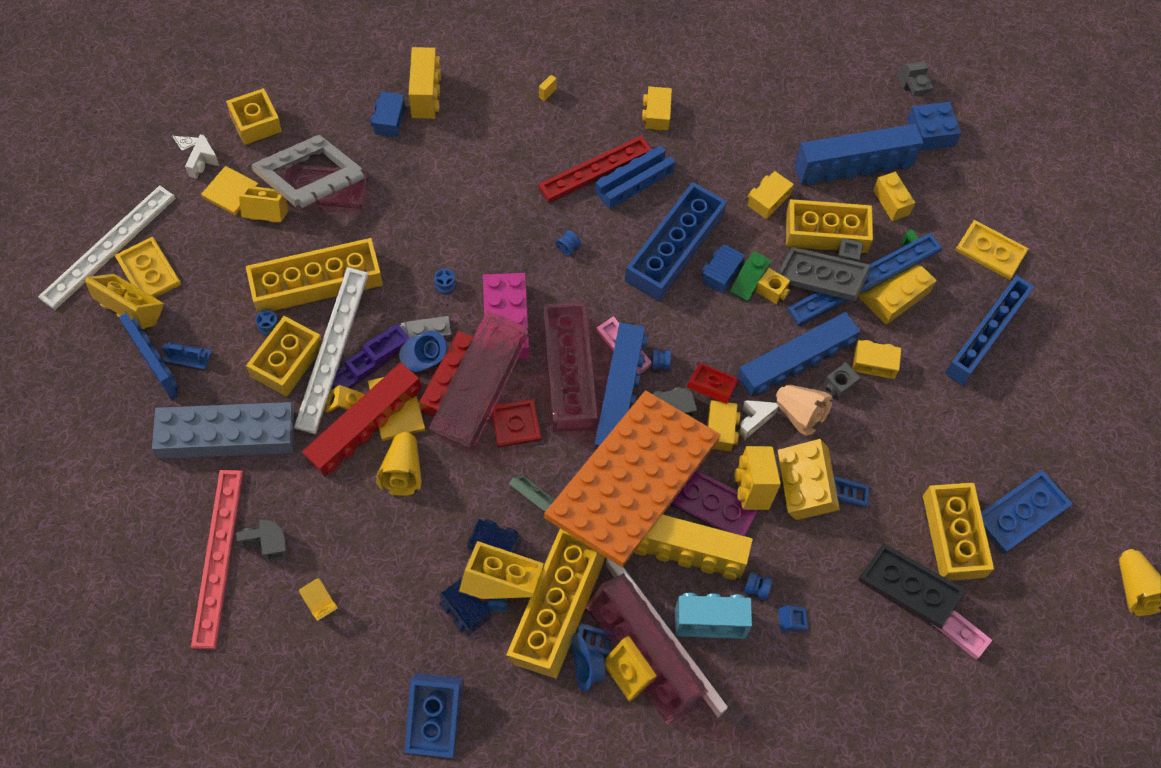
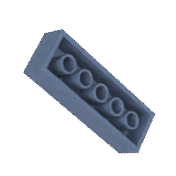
M291 402L155 408L152 450L158 459L294 453L295 411Z

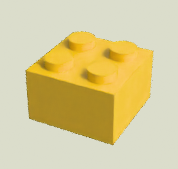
M264 88L226 101L230 117L244 145L282 132L279 117Z
M746 446L743 455L739 458V466L734 470V480L738 482L737 496L738 500L742 503L743 510H769L781 485L773 447Z

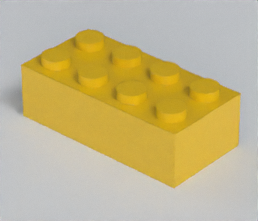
M790 199L786 212V247L837 251L842 238L862 242L861 253H868L873 241L871 205Z
M961 483L929 486L923 494V500L939 575L950 581L986 578L994 570L975 484Z

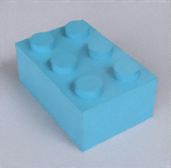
M684 593L683 596L678 597L675 607V636L745 639L752 627L751 598H744V595L735 594L730 597H721L719 594L697 596L695 593Z

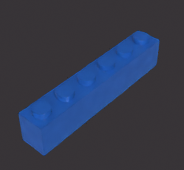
M1016 275L956 355L945 374L963 386L1035 286Z
M844 312L741 366L737 377L751 396L757 393L762 395L773 384L781 385L790 375L797 376L805 370V367L818 365L823 360L822 358L835 356L845 346L847 348L852 347L857 343L860 330L849 315Z
M619 323L595 439V450L636 402L637 395H633L634 387H639L641 376L637 374L638 367H643L645 355H642L641 351L642 347H647L648 335H645V327Z

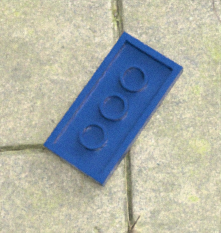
M127 313L119 316L128 335L169 398L172 400L179 395L176 391V388L179 387L168 367L163 363L157 350L153 348L147 335L142 331L135 318L131 320Z
M1041 470L981 512L985 532L999 550L1005 554L1067 510L1072 505V502L1048 475Z

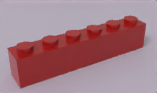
M400 362L302 451L305 458L324 477L328 473L334 472L338 468L339 463L345 458H349L361 443L368 441L372 433L376 429L383 427L393 413L399 412L410 398H414L419 394L422 388L419 378Z

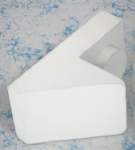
M201 134L185 165L189 177L195 179L198 178L199 173H203L205 163L219 166L214 151L205 136Z
M744 401L742 410L748 417L740 423L739 435L744 440L776 414L779 406L771 402Z

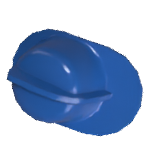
M433 330L412 337L400 348V362L410 371L414 372L432 367L443 360L448 346L443 335Z
M577 633L572 636V654L578 687L581 691L586 692L590 689L591 684L605 679V659L597 648L587 647L585 640Z

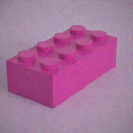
M525 273L483 274L486 360L529 359Z

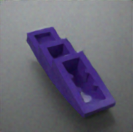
M396 324L362 345V351L347 359L345 366L337 370L332 387L336 388L341 385L352 388L396 355L410 337Z

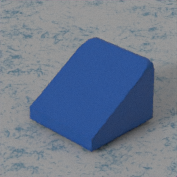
M786 605L778 609L781 632L808 631L806 608Z

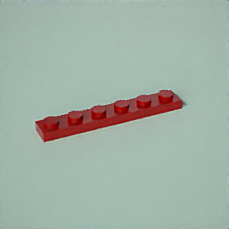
M641 135L539 183L538 188L547 202L550 203L603 176L613 173L617 168L624 167L633 159L645 155L651 148Z

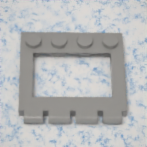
M321 135L314 136L252 164L253 172L295 207L299 205L302 208L364 179L363 169ZM321 153L342 168L297 190L275 173L277 170H286L292 167L295 162H304L313 154L319 155Z

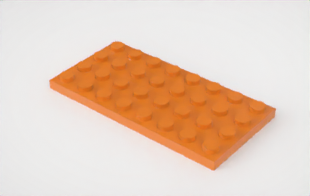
M645 390L545 511L544 518L623 568L719 441L721 434Z

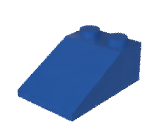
M416 673L410 679L404 753L447 758L454 757L464 678Z

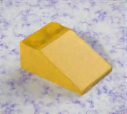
M477 541L464 571L459 591L480 599L533 597L544 563Z

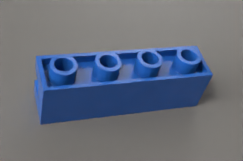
M662 146L650 149L640 158H635L624 167L617 168L610 175L601 177L596 182L595 193L608 209H611L672 174L675 161L671 156L665 157L666 150Z

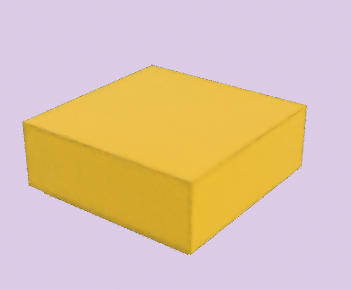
M553 75L549 76L539 86V98L545 101L556 90V77Z

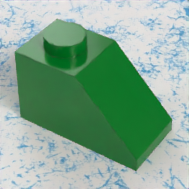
M753 251L743 265L730 293L748 302L756 291L759 280L770 268L772 261Z

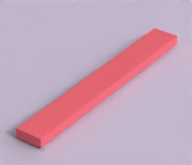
M220 470L191 643L192 649L216 650L243 471Z

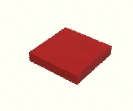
M699 363L686 388L727 404L739 379Z
M534 399L491 406L498 448L541 441Z

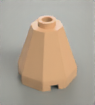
M786 385L781 387L776 394L779 408L796 429L805 436L812 435L816 431L812 427L819 421L823 423L832 407V402L829 401L832 400V396L819 390Z

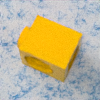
M768 268L759 280L755 292L777 304L780 299L784 301L788 296L790 280Z

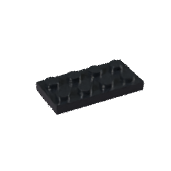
M885 543L882 544L859 577V582L941 630L966 593V589Z

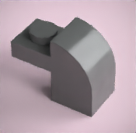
M924 61L902 64L897 73L903 90L910 89L913 96L931 93L933 90L927 75L928 66Z
M259 520V529L250 527L243 529L241 532H236L237 542L241 548L261 545L262 556L265 561L289 558L287 539L282 529L270 520Z

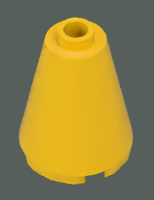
M401 432L395 435L376 476V484L381 490L384 487L389 490V494L402 496L412 495L416 489L420 490L422 478L417 439L411 433Z
M1134 549L1124 551L1119 558V565L1129 612L1131 614L1134 612L1135 616L1152 615L1160 612L1161 575L1140 551H1135Z

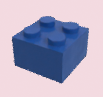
M950 102L912 106L907 121L909 125L916 124L923 140L921 150L953 147L956 145L961 131Z

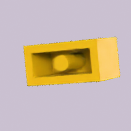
M648 86V94L643 96V106H646V110L642 112V122H645V129L669 130L672 88Z
M774 171L770 176L766 175L757 189L753 188L750 191L747 206L767 219L791 195L794 184Z
M893 172L878 177L873 191L890 219L895 221L909 216L915 201L898 174Z
M245 186L239 195L241 217L267 220L275 223L282 222L288 213L287 199L275 189Z
M858 340L854 349L852 369L858 373L895 379L900 367L901 348L891 344L883 345L869 340Z
M711 400L707 427L721 434L719 441L713 449L731 452L733 445H737L739 432H735V425H739L740 412H737V404H725L720 401Z

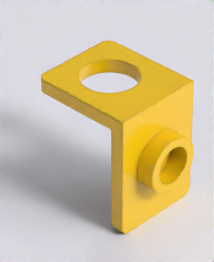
M339 385L330 391L324 412L329 413L338 407L348 410L364 394ZM333 395H335L334 401L332 405H330L331 399Z
M319 578L299 589V593L317 621L338 608Z

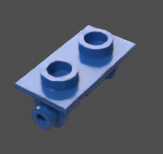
M168 342V344L164 343L163 352H166L163 362L205 370L212 350Z

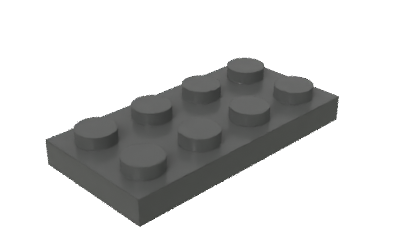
M791 247L778 273L789 279V285L856 301L871 269L869 264Z

